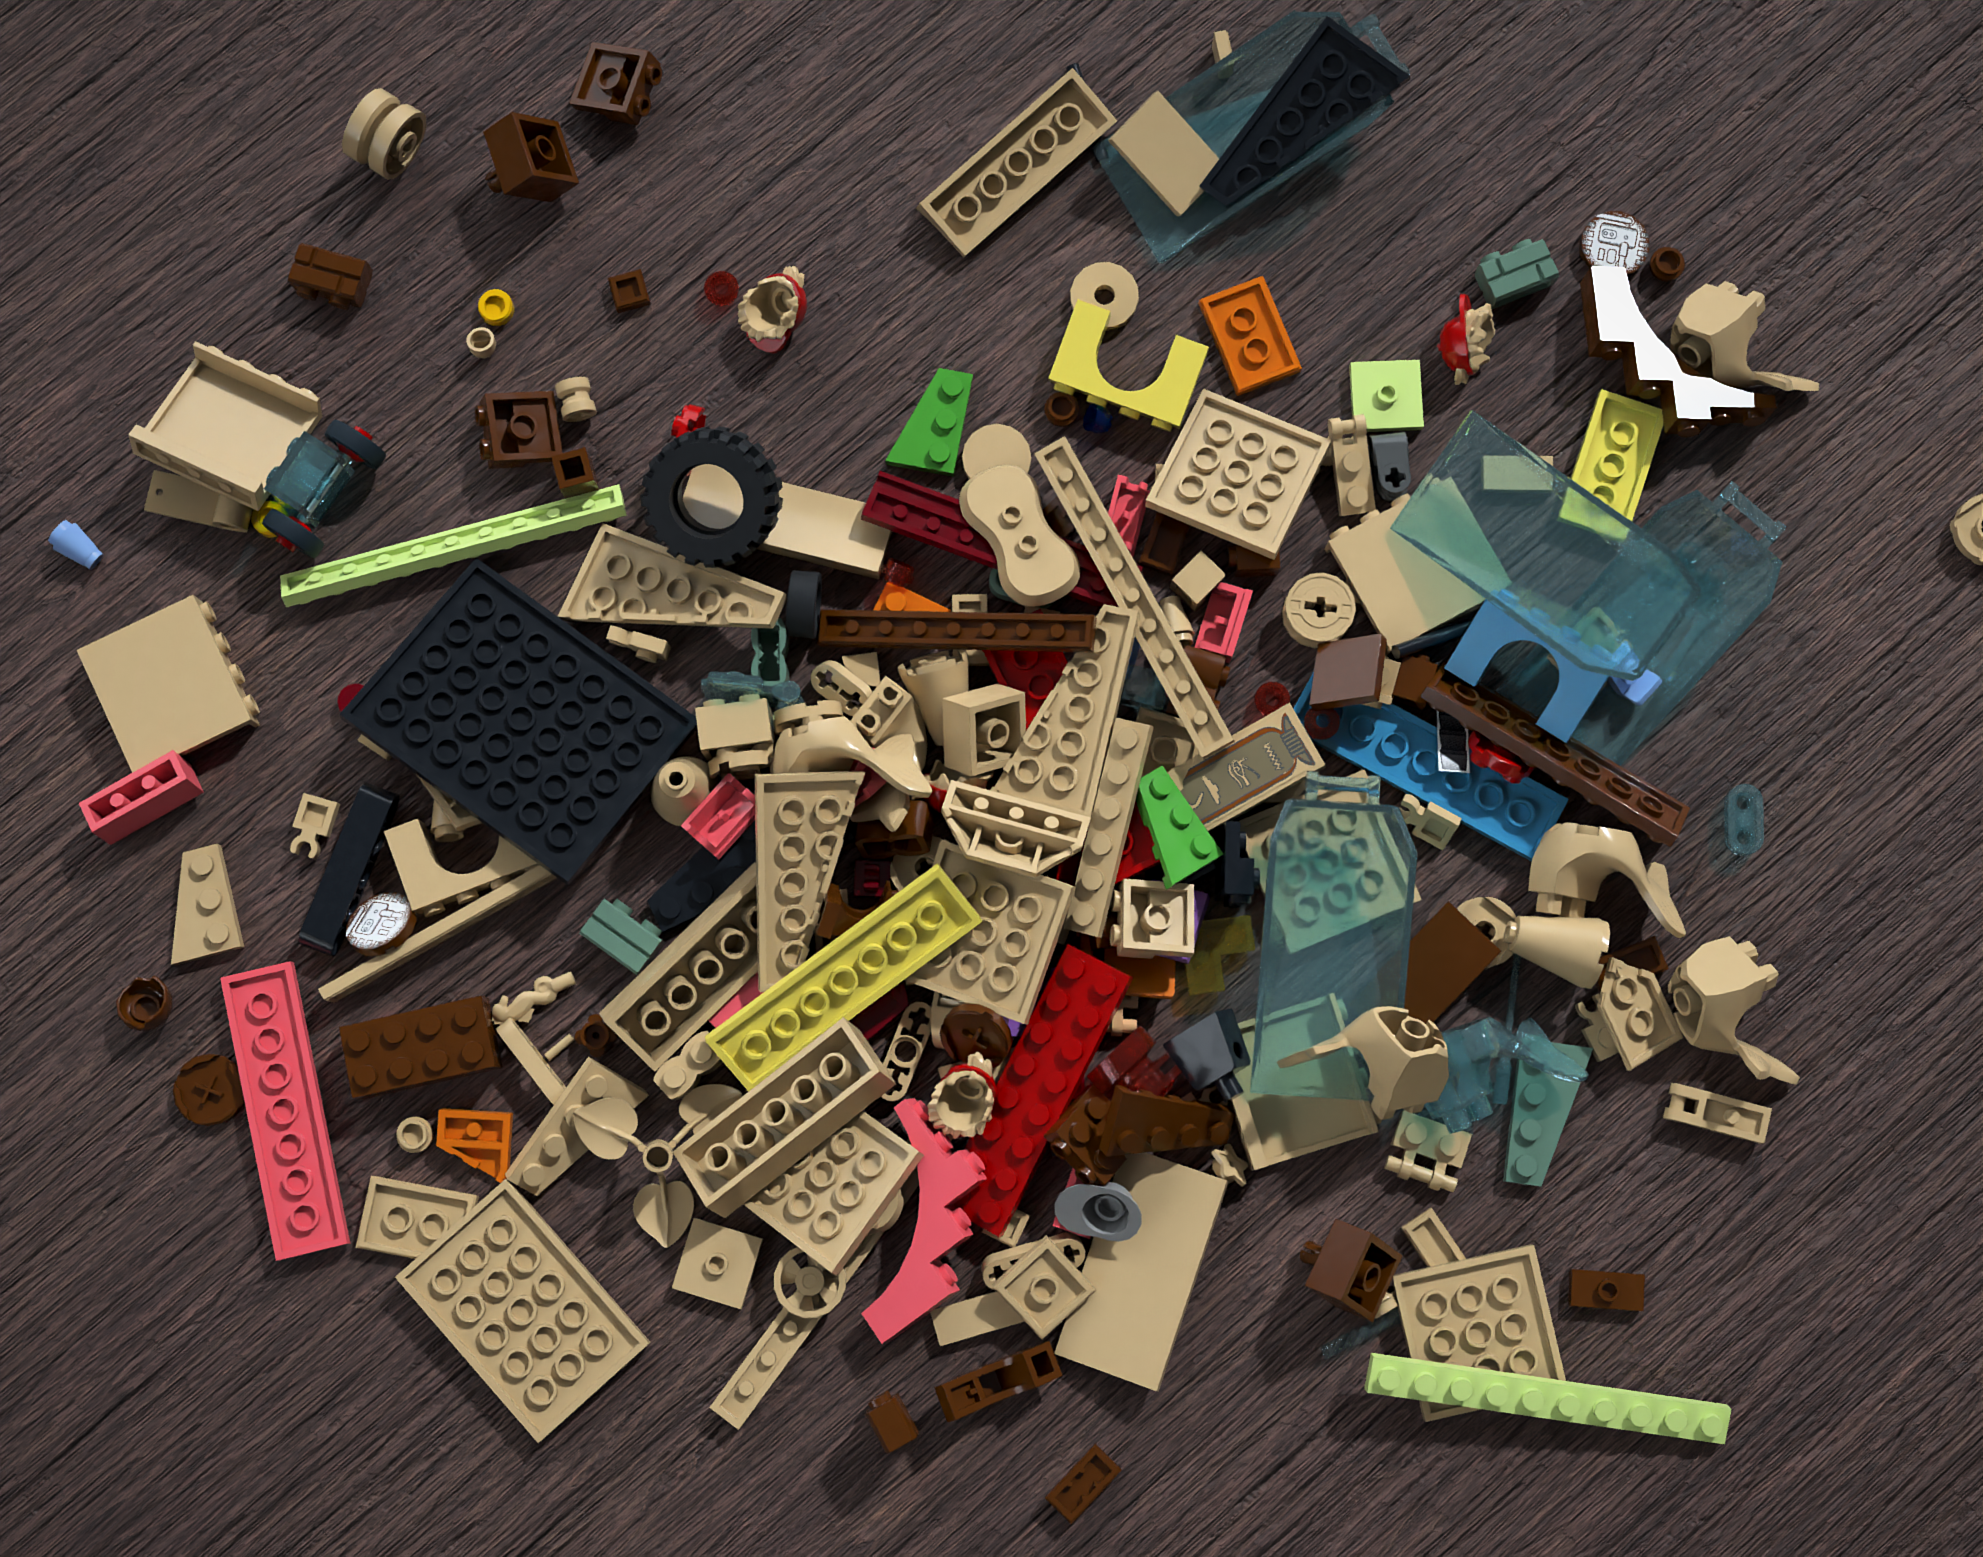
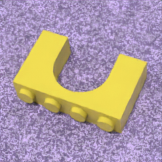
M1077 299L1048 378L1050 382L1055 384L1054 390L1069 394L1070 396H1073L1075 391L1087 395V402L1102 408H1106L1107 403L1120 407L1119 414L1138 420L1140 415L1153 419L1152 426L1171 432L1172 427L1180 429L1209 347L1176 335L1163 371L1154 383L1137 391L1117 389L1102 377L1097 365L1099 347L1108 326L1111 312Z

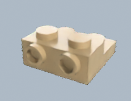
M1124 878L1117 887V890H1113L1110 902L1111 912H1117V925L1113 924L1110 931V945L1117 946V956L1153 959L1155 955L1191 958L1194 954V884L1178 883L1166 890L1164 883L1161 881Z

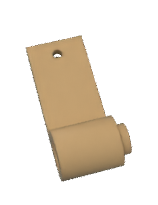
M157 470L153 471L144 507L146 512L236 532L248 531L253 511L252 508L183 476Z

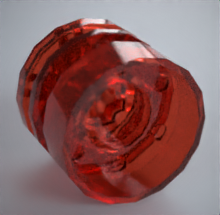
M1140 1025L1086 1077L1102 1094L1119 1085L1126 1087L1129 1091L1138 1092L1139 1089L1151 1091L1156 1096L1164 1097L1172 1089L1181 1070L1176 1064L1165 1074L1159 1069L1170 1058L1167 1053L1154 1061L1148 1057L1157 1042Z

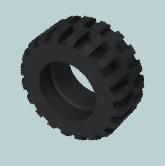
M709 426L697 428L692 432L684 433L668 443L650 462V470L644 474L642 486L646 487L645 492L640 495L641 506L647 507L648 512L643 518L646 526L653 525L656 533L653 535V538L656 542L660 544L664 541L669 546L667 553L674 558L680 554L686 557L685 563L695 566L701 562L704 563L705 568H716L722 563L728 566L754 552L775 528L779 520L777 514L782 509L783 498L779 497V491L783 488L781 477H775L773 470L777 466L773 459L767 460L762 454L765 449L758 442L754 445L750 443L748 435L740 431L734 434L730 432L729 428L721 426L716 429H710ZM703 464H712L723 468L735 478L743 495V510L735 523L726 528L715 529L700 524L689 514L682 499V483L685 476L693 468Z

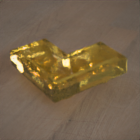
M1250 915L1202 922L1194 947V954L1189 964L1184 963L1189 996L1225 991L1220 956L1255 951Z

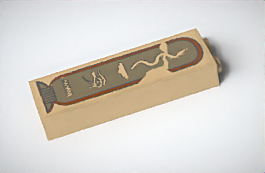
M1288 703L1233 734L1232 737L1235 742L1205 759L1198 754L1167 773L1204 827L1211 833L1226 821L1231 822L1325 769L1326 765L1293 707Z

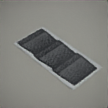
M1436 710L1439 771L1470 773L1468 729L1463 727L1458 719L1448 713Z

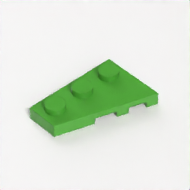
M942 368L937 370L886 458V465L954 477L973 374Z
M1163 766L1141 777L1136 803L1144 826L1150 830L1155 844L1152 850L1155 859L1161 862L1165 874L1162 880L1165 889L1168 890L1217 860L1223 853Z

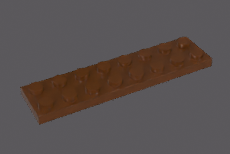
M1443 662L1421 695V698L1426 700L1430 707L1439 712H1446L1458 719L1459 723L1466 729L1476 730L1488 737L1490 742L1496 747L1508 749L1518 755L1526 765L1539 768L1548 773L1556 783L1565 787H1571L1581 793L1589 803L1601 805L1611 811L1619 821L1625 824H1632L1641 829L1652 841L1664 843L1669 847L1673 845L1679 836L1690 807L1573 737L1565 743L1536 725L1539 719L1538 716L1481 682L1475 687L1444 669L1447 662Z

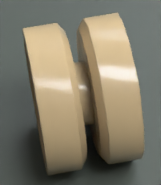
M382 88L374 89L357 105L347 123L342 140L343 153L361 165L369 163V168L385 179H394L408 167L418 152L427 126L426 116L409 104L400 105L397 97Z

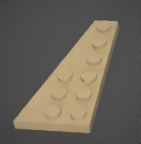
M602 523L557 616L563 621L773 629L786 603L787 595L782 591L719 567L705 568L704 563L701 562L695 566L685 563L686 557L679 554L674 558L667 553L669 549L667 547Z

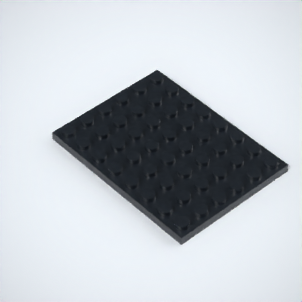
M477 558L340 713V718L568 886L653 783L660 768L672 760L697 729V720L693 714Z

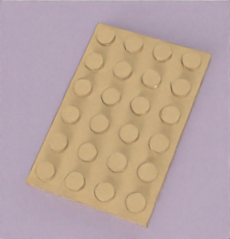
M507 1179L500 1183L395 1277L537 1443L541 1442L651 1343L513 1183Z

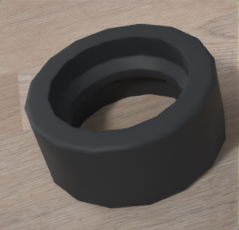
M792 571L786 607L787 636L816 638L821 608V573Z

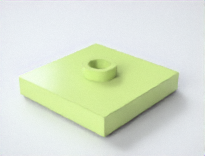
M1420 360L1350 362L1352 416L1364 414L1367 432L1423 429Z

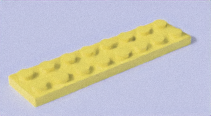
M937 863L705 1036V1041L749 1092L843 1017L848 1021L979 925L982 919Z

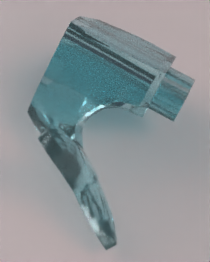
M1485 1017L1441 1032L1447 1045L1449 1078L1438 1101L1425 1103V1106L1432 1119L1443 1118L1449 1134L1465 1130L1472 1126L1471 1122L1481 1120L1493 1114L1486 1095L1494 1091L1489 1074V1066L1492 1059L1496 1057L1522 1060L1532 1067L1567 1082L1585 1081L1589 1074L1570 1057L1555 1048L1532 1018L1522 1021L1515 1036L1500 1022L1491 1017Z

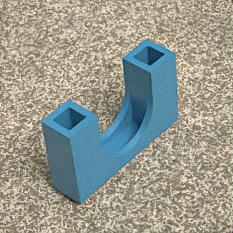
M1502 591L1499 594L1492 592L1485 599L1444 669L1475 687L1482 680L1504 645L1518 640L1532 641L1542 645L1552 654L1557 663L1559 683L1556 692L1536 725L1567 743L1616 665L1610 662L1612 658L1606 652L1596 647L1590 650L1579 643L1581 639L1571 631L1563 628L1561 631H1558L1548 625L1550 620L1543 614L1535 610H1531L1528 613L1518 607L1519 601L1513 596Z

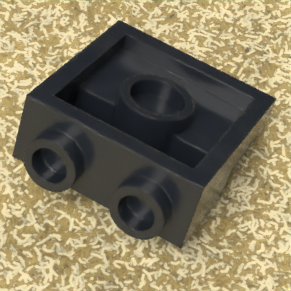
M1226 821L1216 830V844L1223 855L1215 860V901H1224V907L1244 908L1245 904H1251V896L1254 895V889H1259L1260 870L1259 868H1254V858H1240V853H1245L1246 832L1240 831V822Z

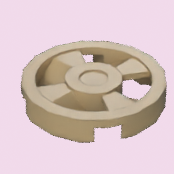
M796 1247L789 1250L779 1261L774 1272V1290L779 1302L788 1312L802 1318H817L831 1312L841 1302L846 1290V1271L843 1267L838 1274L839 1277L825 1279L822 1271L826 1268L808 1254V1266L801 1269L792 1257L804 1251ZM795 1283L798 1291L786 1299L782 1291V1285ZM819 1293L827 1305L821 1309L814 1310L813 1295Z

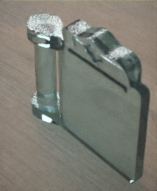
M735 671L709 672L708 678L701 679L700 683L701 689L708 700L724 699L725 702H739L740 696L759 694L760 699L767 698L770 707L778 709L804 703L800 687L793 681L766 686L764 685V680L758 676L745 675Z

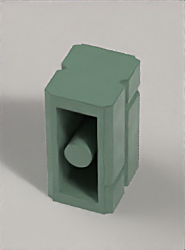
M1526 239L1515 244L1512 247L1513 251L1500 255V252L1496 251L1484 256L1480 260L1481 264L1478 265L1474 274L1481 291H1483L1486 303L1491 304V309L1555 284L1559 277V272L1553 259L1550 257V252L1543 239L1532 243L1531 239Z
M617 898L613 903L604 899L582 927L579 934L638 976L665 945L666 942L659 938L662 931L646 919L642 924L632 919L630 915L633 913V910Z

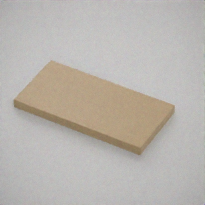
M1148 1153L1126 1154L1127 1160L1115 1173L1113 1183L1124 1186L1130 1192L1141 1211L1142 1224L1137 1234L1128 1240L1118 1242L1093 1237L1082 1274L1094 1286L1096 1291L1066 1317L1054 1354L1151 1390L1159 1391L1228 1181Z

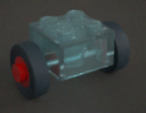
M335 419L328 426L324 435L338 447L342 454L304 431L300 437H296L291 441L286 451L287 456L280 466H276L270 471L266 478L267 485L264 487V490L282 507L299 518L298 520L293 516H286L277 510L271 509L263 519L262 524L264 527L277 536L275 541L293 553L297 549L314 559L323 549L324 543L312 533L307 525L310 524L315 528L318 526L350 480L355 470L349 464L352 461L361 462L367 467L377 470L386 458V453L372 442L373 437L358 426H355L353 429L349 425Z

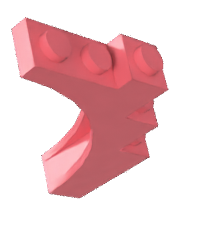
M915 1098L904 1099L893 1107L907 1131L911 1146L924 1155L917 1164L920 1193L918 1220L913 1240L895 1278L884 1293L861 1313L881 1344L895 1339L960 1291L956 1284L958 1278L948 1264H942L940 1259L974 1234L969 1228L972 1224L967 1214L959 1207L956 1209L953 1204L987 1180V1177L982 1172L985 1170V1166L977 1154L974 1152L969 1153L967 1149L958 1150L953 1154L951 1152L953 1145L948 1136H944L941 1130L937 1131L933 1127L932 1122L928 1120V1107L921 1100L917 1102Z

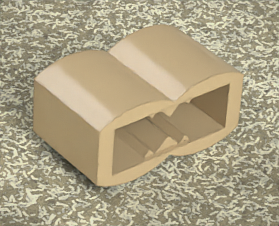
M703 1031L693 1036L683 1047L680 1056L669 1059L656 1072L653 1081L671 1100L682 1099L697 1087L701 1076L710 1074L723 1063L705 1041V1036L710 1032Z

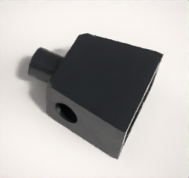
M1232 1008L1212 1013L1163 1044L1167 1053L1195 1090L1201 1091L1216 1086L1224 1102L1233 1100L1244 1093L1235 1074L1249 1066L1251 1060Z

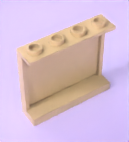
M195 341L193 344L194 360L147 426L143 428L135 425L128 434L133 454L259 511L321 420L320 398L308 389H299L286 383L275 374L268 375L255 369L247 361L235 360L224 355L221 350L214 346L207 347Z
M1451 476L1443 481H1440L1439 477L1428 481L1420 487L1422 492L1412 497L1407 493L1396 498L1390 503L1392 508L1382 513H1379L1377 509L1366 514L1360 519L1361 524L1350 530L1348 526L1339 528L1329 535L1331 540L1328 541L1324 549L1326 553L1332 552L1378 634L1382 633L1387 639L1385 652L1387 657L1392 654L1391 649L1393 645L1436 631L1481 607L1487 596L1492 592L1497 594L1500 591L1507 593L1513 586L1512 581Z
M194 595L77 650L132 773L172 750L180 756H184L248 724L253 727L260 726L255 716L260 713L259 708L251 694L246 696L241 685L245 682L243 673L236 663L231 664L227 655L231 651L230 645L222 632L217 634L212 623L217 620L212 607L207 601L203 603Z
M1334 993L1238 1023L1251 1062L1249 1066L1235 1074L1244 1093L1230 1100L1229 1103L1231 1109L1235 1112V1122L1251 1171L1379 1132L1377 1124L1381 1123V1119L1370 1107L1371 1103H1369L1366 1089H1369V1079L1364 1068L1358 1069L1354 1056L1359 1054L1358 1049L1346 1046L1324 1058L1286 1068H1280L1277 1064V1061L1295 1052L1305 1050L1336 1036L1345 1028L1343 1021L1348 1019L1346 1008L1342 999L1336 1000Z

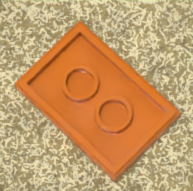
M1263 276L1199 299L1198 304L1237 396L1301 372L1302 367Z

